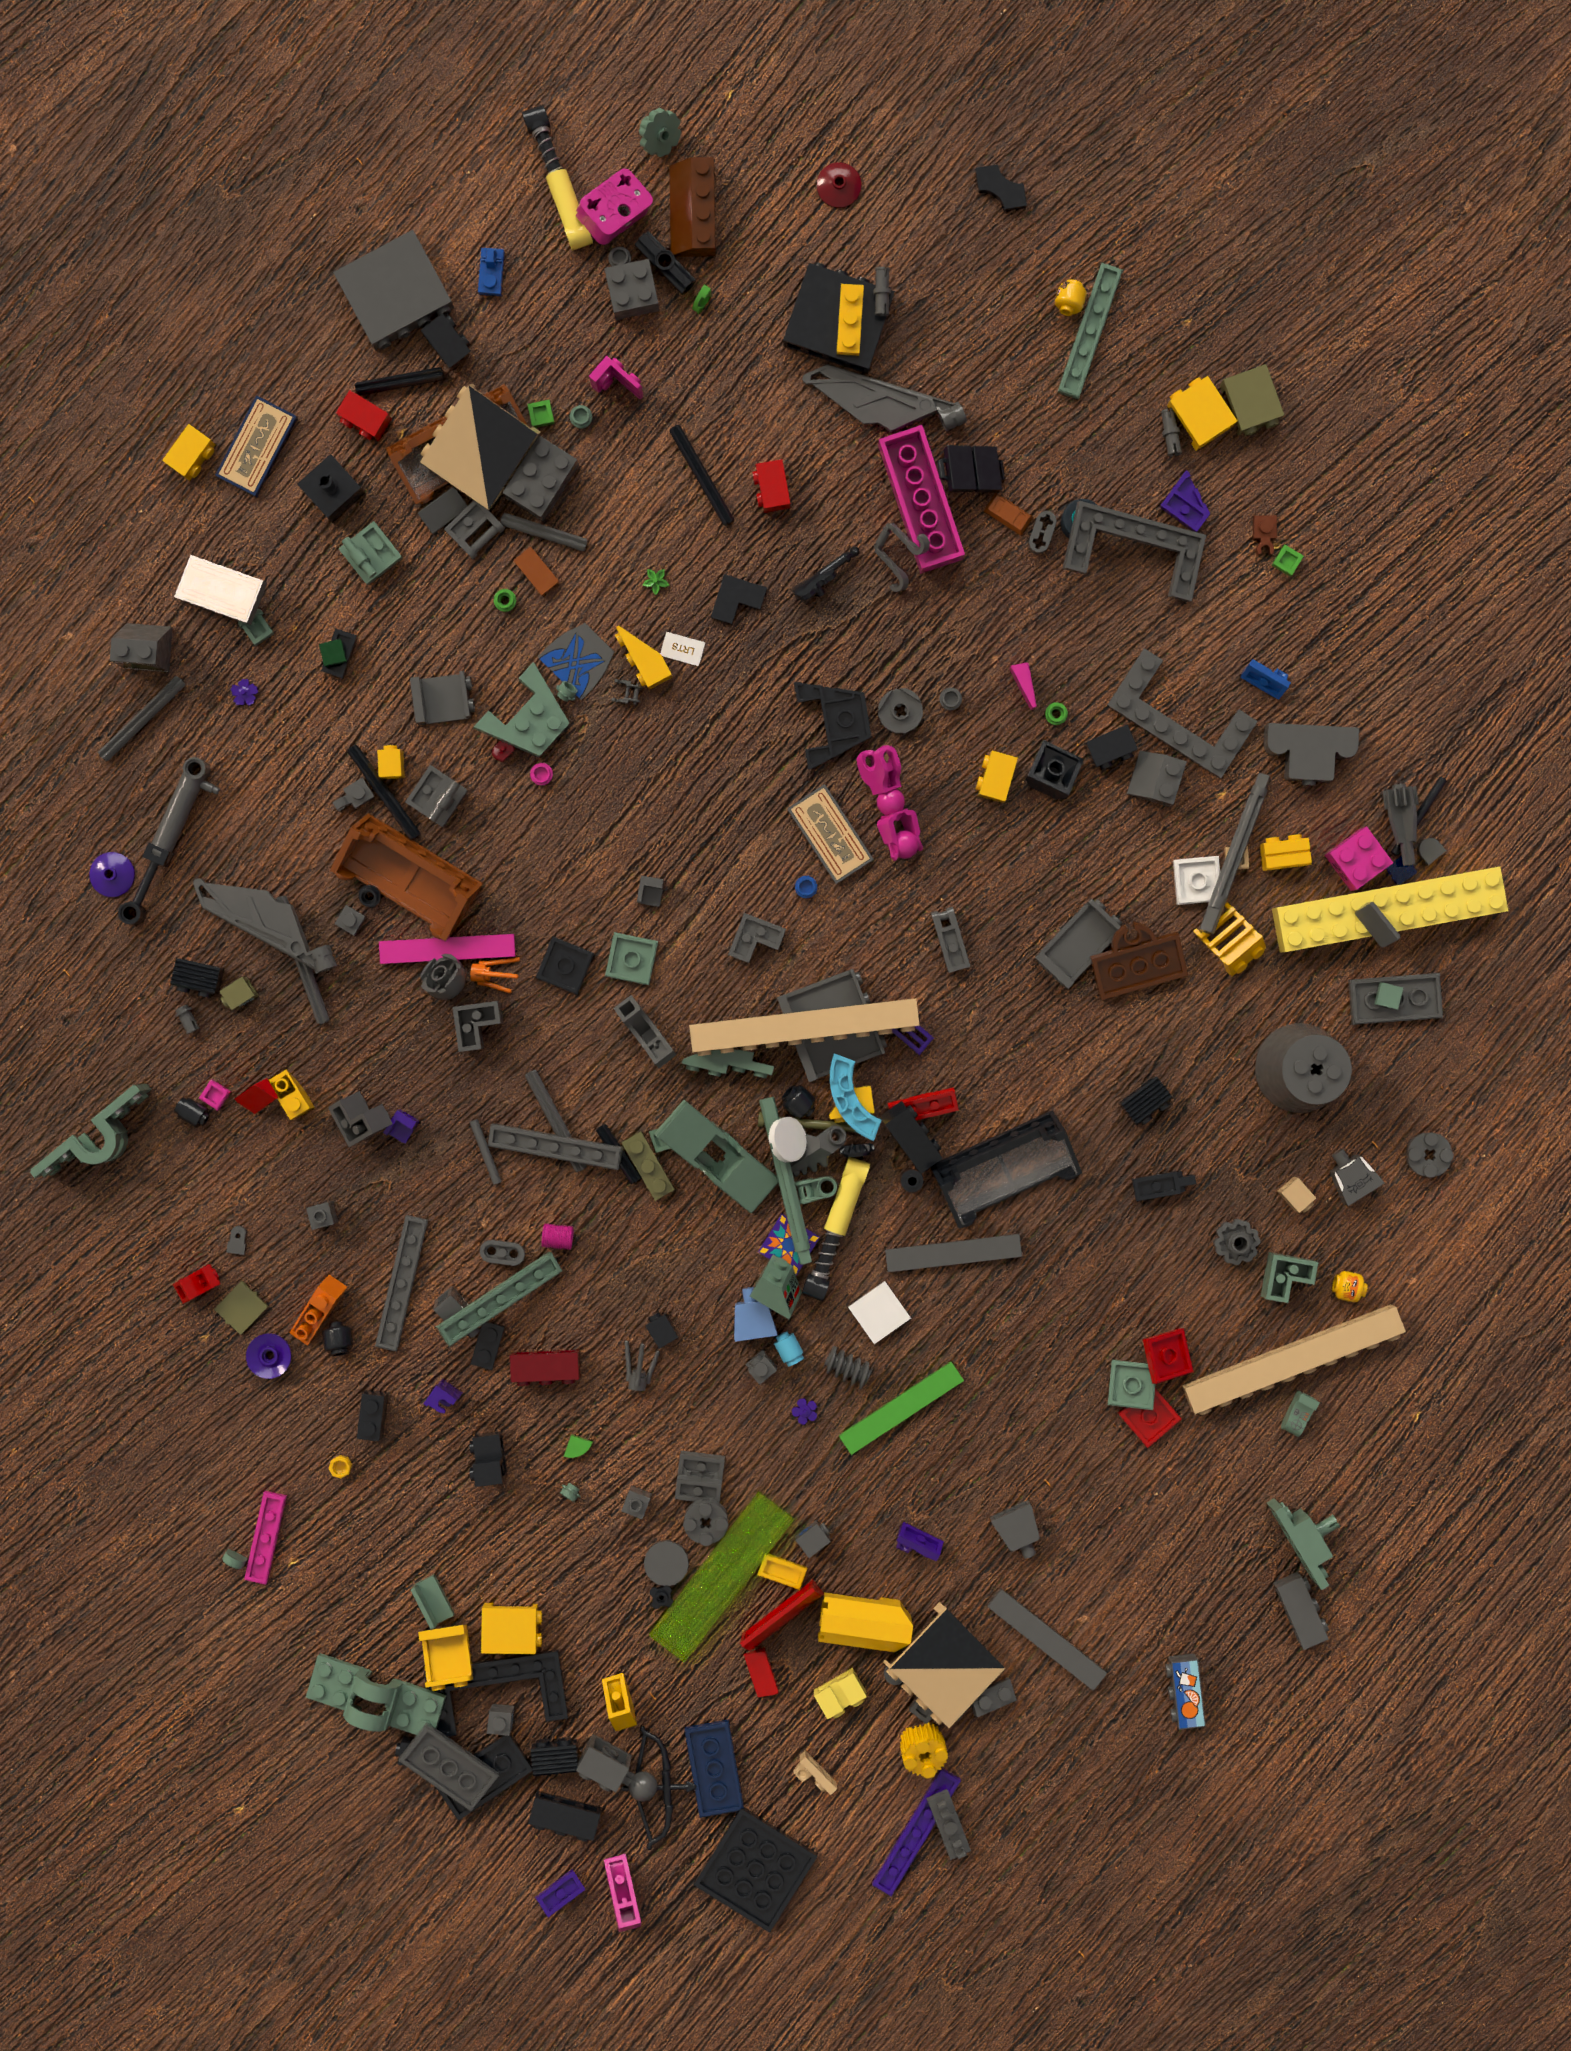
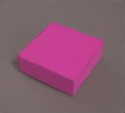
M211 1079L199 1099L214 1109L220 1110L231 1091Z

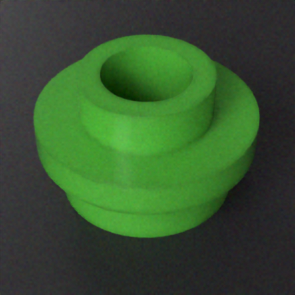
M501 589L494 596V605L502 612L511 611L516 605V596L511 590ZM504 597L509 598V603L506 605L501 603Z
M1052 703L1045 710V718L1052 725H1060L1067 719L1068 711L1061 703ZM1054 710L1060 712L1059 718H1054L1052 716V712Z

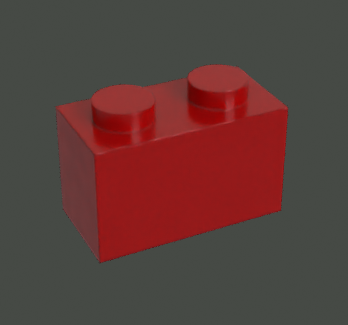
M351 390L348 391L336 411L337 416L340 418L339 422L348 429L352 427L358 429V434L368 441L372 438L379 441L392 420L389 413Z
M779 459L756 464V471H752L754 485L759 484L760 493L756 494L758 507H763L764 513L791 508L783 460Z

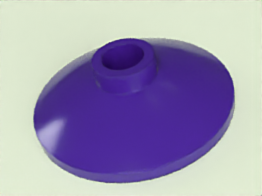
M116 852L104 853L98 856L91 865L89 872L90 882L98 893L107 897H118L125 894L132 887L135 879V870L131 861L126 856ZM107 871H113L112 878L107 877Z
M266 1333L259 1335L251 1341L246 1351L248 1367L255 1375L261 1378H276L282 1375L291 1363L292 1355L288 1343L276 1334ZM268 1351H272L274 1353L273 1359H269L267 1357Z

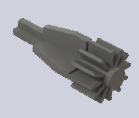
M1405 783L1392 785V789L1382 791L1384 808L1388 810L1389 821L1396 844L1401 846L1403 866L1416 865L1413 843L1417 839L1416 805H1419L1417 787H1406Z

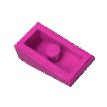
M1029 663L1010 666L1009 669L1030 710H1034L1037 705Z

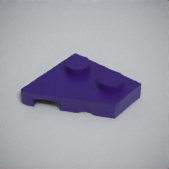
M1186 470L1160 505V508L1191 531L1197 532L1210 515L1206 504L1202 502L1201 495L1198 489L1195 488L1190 478V473Z

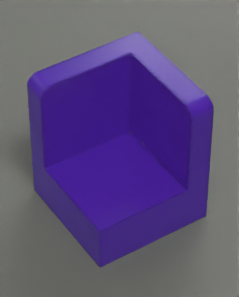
M399 1109L391 1119L393 1124L388 1126L383 1133L393 1136L402 1143H406L418 1125L419 1120Z

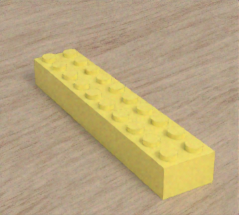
M1495 867L1272 909L1279 951L1283 953L1372 936L1355 915V912L1367 902H1374L1397 932L1508 911L1501 867Z

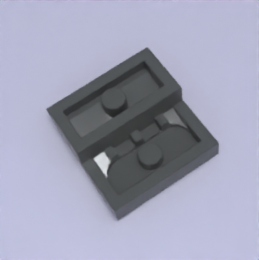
M681 1451L675 1499L694 1502L701 1499L702 1501H709L711 1499L720 1502L725 1456Z

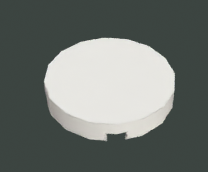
M792 1117L780 1118L773 1122L770 1128L769 1144L772 1143L773 1147L771 1150L778 1160L785 1163L799 1160L806 1150V1133L797 1119Z

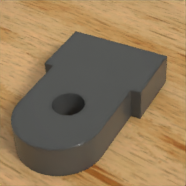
M238 1225L231 1230L230 1241L227 1244V1253L245 1255L247 1246L245 1244L247 1235L245 1227Z

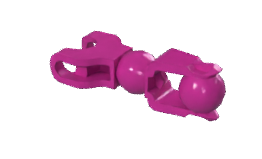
M889 745L881 746L876 751L866 750L861 752L857 757L860 776L871 788L872 794H878L876 799L877 807L884 814L877 821V827L883 842L888 846L893 861H896L898 857L909 859L917 853V850L922 851L923 846L919 838L920 828L916 812L908 810V808L903 809L905 805L904 796L900 790L896 789L901 787V763L895 748ZM884 752H886L889 756L887 763L885 762L883 756ZM866 757L870 758L872 767L866 764ZM901 819L905 830L896 833L894 821Z

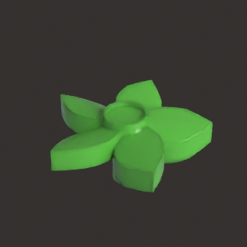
M650 569L647 570V575L650 579L646 580L643 586H652L655 595L659 593L660 587L670 586L663 579L665 569L659 570L656 574Z

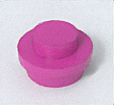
M538 763L532 767L530 777L535 784L544 786L552 780L553 771L549 765Z

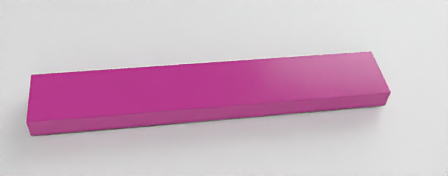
M515 934L450 937L446 942L438 938L379 941L380 964L428 962L433 958L436 960L443 958L442 954H451L458 960L516 957Z

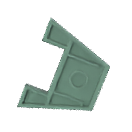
M533 662L518 678L523 685L534 693L531 699L507 725L503 724L488 711L473 729L540 757L570 723Z

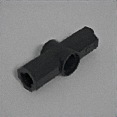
M649 231L638 238L635 247L646 259H649L657 272L664 276L681 295L687 293L696 283V279L675 259L673 253L666 250ZM667 259L671 261V264L668 267H662L660 262Z

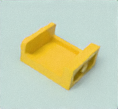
M1208 376L1202 380L1200 377L1196 378L1188 384L1190 388L1184 392L1181 389L1176 391L1169 397L1171 400L1167 404L1169 409L1172 408L1193 439L1191 445L1195 451L1225 433L1237 423V419Z
M484 1603L482 1607L481 1653L536 1654L538 1647L542 1646V1633H538V1624H542V1610H538V1604H533L532 1607L493 1606L494 1603Z
M467 1624L418 1632L419 1641H422L427 1679L425 1688L432 1687V1691L446 1689L445 1684L454 1683V1687L467 1686L468 1681L473 1680Z

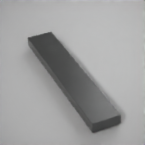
M492 1123L490 1126L488 1146L615 1170L620 1169L623 1147L495 1123Z
M412 1215L405 1216L375 1347L398 1351L429 1219Z
M1019 1234L885 1249L887 1272L1022 1257Z
M1002 1588L999 1589L988 1603L987 1607L1093 1691L1106 1676L1107 1672Z

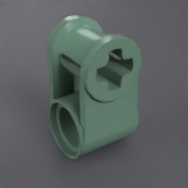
M822 1176L796 1181L795 1186L797 1187L800 1204L833 1196L838 1188L836 1179L832 1176ZM823 1181H831L834 1189L831 1192H824L821 1188Z

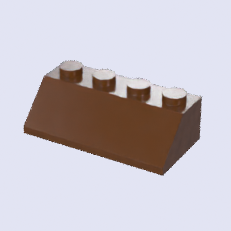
M691 157L669 166L671 252L674 257L716 256L714 157Z

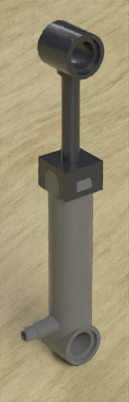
M192 757L185 761L181 778L151 843L148 842L142 857L150 860V864L133 901L123 903L118 910V917L125 924L139 925L145 920L146 910L141 905L158 866L169 867L175 854L173 853L174 847L200 789L216 795L220 792V788L205 781L210 776L211 770L209 764L200 758ZM196 764L201 765V772L198 775H194L192 772ZM131 908H135L136 917L131 920L128 917V911Z

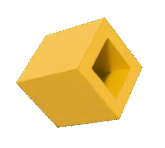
M396 745L383 746L384 750H377L379 778H405L404 752L401 749H397Z

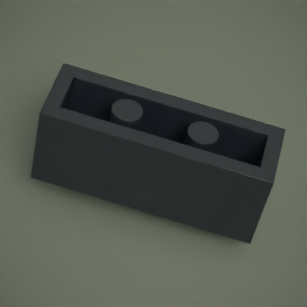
M900 1101L882 1114L880 1118L917 1170L922 1174L943 1159L938 1152L941 1150V1147L934 1138L929 1140L927 1134L930 1133L923 1122L917 1123L915 1118L918 1115L911 1105L906 1107Z
M537 1791L528 1824H531L538 1830H554L556 1834L561 1836L573 1835L580 1841H594L602 1807Z

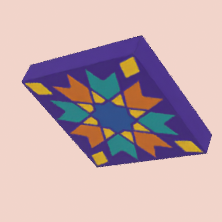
M781 1213L758 1252L768 1259L772 1255L783 1258L793 1266L797 1276L803 1265L799 1263L798 1254L794 1249L787 1216ZM806 1228L810 1244L809 1251L811 1253L820 1236Z

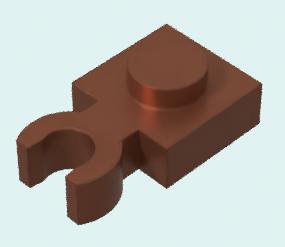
M1277 515L1253 516V540H1259L1255 550L1256 555H1261V548L1267 547L1268 555L1271 556L1274 553V545L1270 540L1277 538Z

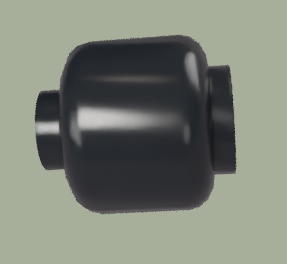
M801 1085L796 1087L790 1086L782 1096L783 1108L797 1119L804 1116L809 1117L815 1110V1096Z
M342 1322L330 1323L329 1328L322 1332L324 1349L326 1352L331 1353V1356L346 1355L353 1347L351 1328L343 1325Z

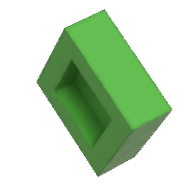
M550 400L527 404L532 427L537 428L555 424Z
M1284 544L1273 561L1272 566L1291 577L1304 556Z

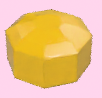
M339 1455L331 1460L329 1470L333 1477L341 1479L350 1474L353 1464L349 1457Z

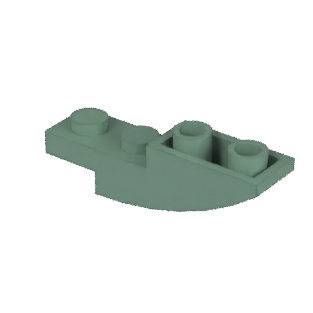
M735 1049L734 1052L729 1053L712 1050V1055L698 1056V1054H694L682 1060V1064H686V1069L699 1072V1069L703 1068L708 1070V1074L721 1077L722 1073H727L728 1065L732 1066V1070L745 1073L746 1069L754 1071V1076L767 1078L768 1074L772 1075L774 1069L772 1065L752 1061L754 1052Z

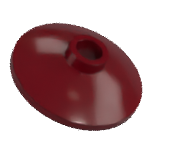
M842 162L832 163L826 166L818 176V195L830 207H848L860 195L861 178L851 165ZM838 179L843 181V184L840 186L835 184V181Z

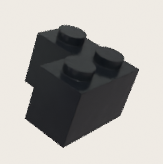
M502 1431L475 1434L472 1438L473 1441L469 1443L470 1453L475 1455V1462L470 1467L471 1481H475V1487L503 1484L508 1474Z

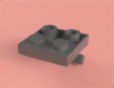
M430 765L405 802L444 828L469 790Z

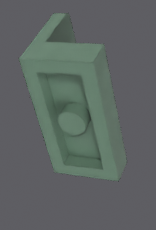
M435 1574L413 1585L411 1592L431 1630L436 1628L438 1623L454 1616L455 1613Z

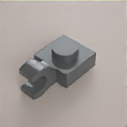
M362 777L344 788L343 790L346 795L332 803L340 812L351 804L357 809L374 799L375 796Z

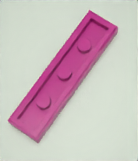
M264 1491L244 1580L265 1585L268 1583L287 1495Z

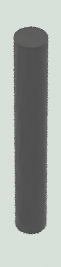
M478 1119L470 1121L469 1123L493 1185L502 1182Z

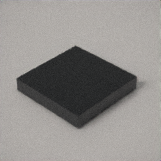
M552 936L536 978L578 995L595 953Z

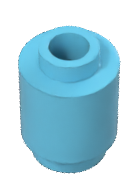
M786 1331L776 1336L777 1341L774 1342V1345L783 1363L786 1362L789 1367L804 1359L802 1355L803 1350L794 1333L789 1334Z

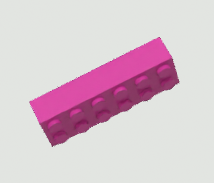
M920 425L879 439L878 447L908 538L919 548L918 535L925 534L930 542L929 550L926 553L914 555L920 574L963 560L965 553L923 426Z

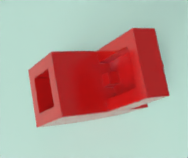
M208 1264L175 1282L173 1286L184 1304L221 1283L216 1270Z

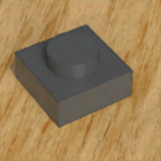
M345 905L335 925L356 936L367 916Z

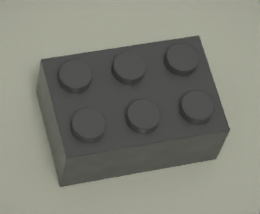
M538 436L503 491V495L513 504L544 522L578 469V460L543 437Z

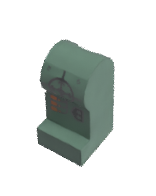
M1297 1390L1282 1421L1281 1429L1299 1437L1320 1402Z

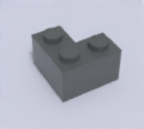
M501 1001L453 1007L458 1051L484 1049L481 1026L504 1023Z
M360 1091L328 1107L348 1147L375 1135L393 1124L383 1104L369 1110L366 1100Z

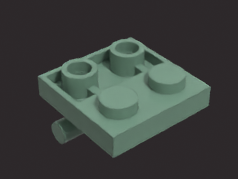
M374 521L353 538L346 537L343 539V546L339 548L367 585H370L403 559Z

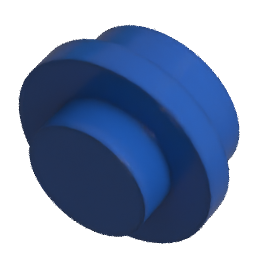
M802 876L795 883V891L802 898H810L817 892V883L810 876Z

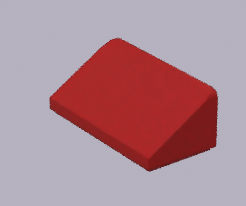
M266 1078L251 1086L234 1100L256 1114L275 1101L278 1095Z
M765 1647L745 1653L744 1658L757 1697L779 1694V1688Z

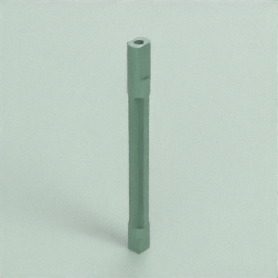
M774 1096L759 1100L768 1140L773 1122L779 1120ZM771 1150L794 1249L798 1254L799 1263L801 1265L812 1262L809 1251L810 1244L790 1162L785 1163L778 1160Z

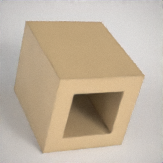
M1292 1177L1277 1191L1290 1207L1298 1213L1308 1211L1314 1205L1313 1201L1316 1199L1297 1177Z

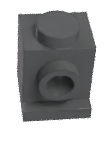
M763 1349L745 1364L748 1367V1372L759 1385L777 1371V1366Z

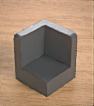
M641 875L637 903L659 907L664 879Z

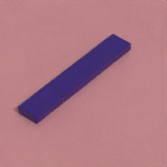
M941 1767V1770L938 1771L872 1881L874 1887L892 1897L936 1823L926 1798L945 1789L948 1790L950 1797H952L961 1782L960 1778Z

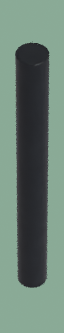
M1439 776L1417 810V827L1446 784L1447 780ZM1395 844L1391 853L1398 857L1401 853V846Z

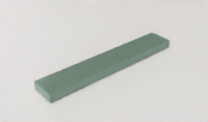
M1101 263L1057 393L1079 399L1123 271L1122 269Z
M549 1251L437 1325L436 1328L447 1346L450 1347L561 1273L562 1269L552 1252Z

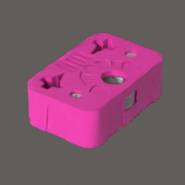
M621 169L581 199L576 209V217L599 244L605 245L640 218H643L647 214L653 198L629 169Z

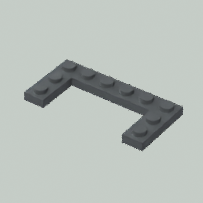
M1077 502L1063 569L1080 574L1087 573L1095 533L1099 531L1177 552L1168 597L1186 602L1192 601L1206 539L1205 534L1087 502Z
M1144 648L1107 704V707L1221 779L1258 721L1238 709L1215 746L1207 743L1139 699L1163 661Z

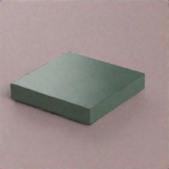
M614 932L605 976L650 985L659 941Z
M1112 1360L1108 1405L1153 1410L1155 1384H1152L1148 1364Z

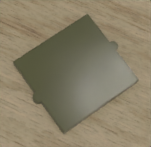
M241 1281L214 1310L225 1320V1324H230L242 1335L269 1306L258 1296L257 1291H252Z

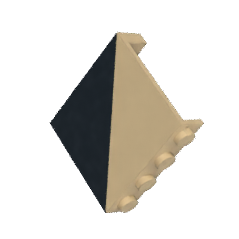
M470 384L468 387H462L458 393V403L455 407L451 405L446 412V422L443 426L439 424L432 436L435 439L431 445L427 443L422 450L421 455L423 458L420 462L489 510L493 507L541 432L535 427L530 428L474 389V384Z
M939 1602L933 1608L939 1615L893 1663L889 1664L886 1660L883 1663L888 1667L886 1672L895 1681L899 1678L903 1682L901 1687L910 1696L914 1693L918 1697L916 1702L924 1710L929 1708L933 1712L930 1716L939 1725L943 1722L950 1728L1002 1673L1005 1667Z

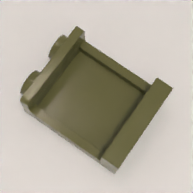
M1266 364L1223 379L1220 388L1222 394H1227L1233 414L1237 419L1238 436L1242 434L1250 436L1257 433L1258 428L1266 426L1269 429L1280 424L1279 421L1283 418L1284 412Z

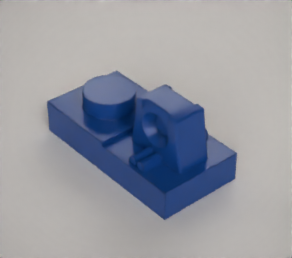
M481 248L478 283L479 295H502L504 249Z
M1253 659L1240 676V678L1278 700L1291 683L1287 680L1288 674L1278 668L1272 672L1271 669Z

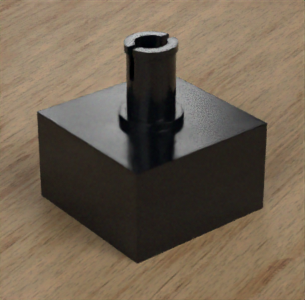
M331 454L297 484L332 523L365 494L363 489Z

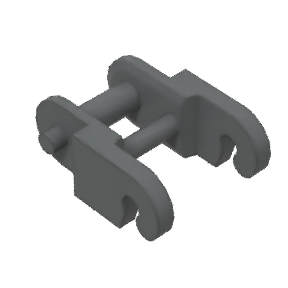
M614 680L615 683L626 685V694L623 699L612 698V702L629 704L630 701L634 705L641 703L638 700L639 689H643V687L639 686V683L632 685V681ZM630 688H635L633 699L628 698Z

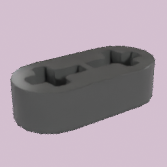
M1050 511L1041 512L1034 523L1028 541L1029 550L1034 554H1043L1050 544L1057 521L1056 516ZM1045 517H1049V522L1052 525L1048 524L1045 531L1041 530L1043 522L1040 519L1044 520ZM1040 534L1043 535L1042 543L1045 544V546H1041L1039 549L1035 548L1036 544L1033 543V541H1037Z

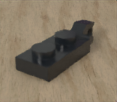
M1182 1171L1132 1178L1135 1201L1181 1194V1192L1186 1191L1185 1186L1196 1184L1194 1174L1183 1176Z

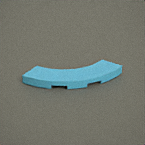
M834 1053L830 1067V1088L835 1105L844 1120L856 1132L874 1141L882 1120L870 1114L861 1105L853 1087L855 1061Z

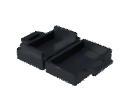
M947 445L943 448L945 458L937 461L939 479L948 481L949 492L975 491L980 493H998L1002 490L1001 481L1005 480L1003 461L998 460L996 446L971 447ZM944 463L946 465L947 476H945Z

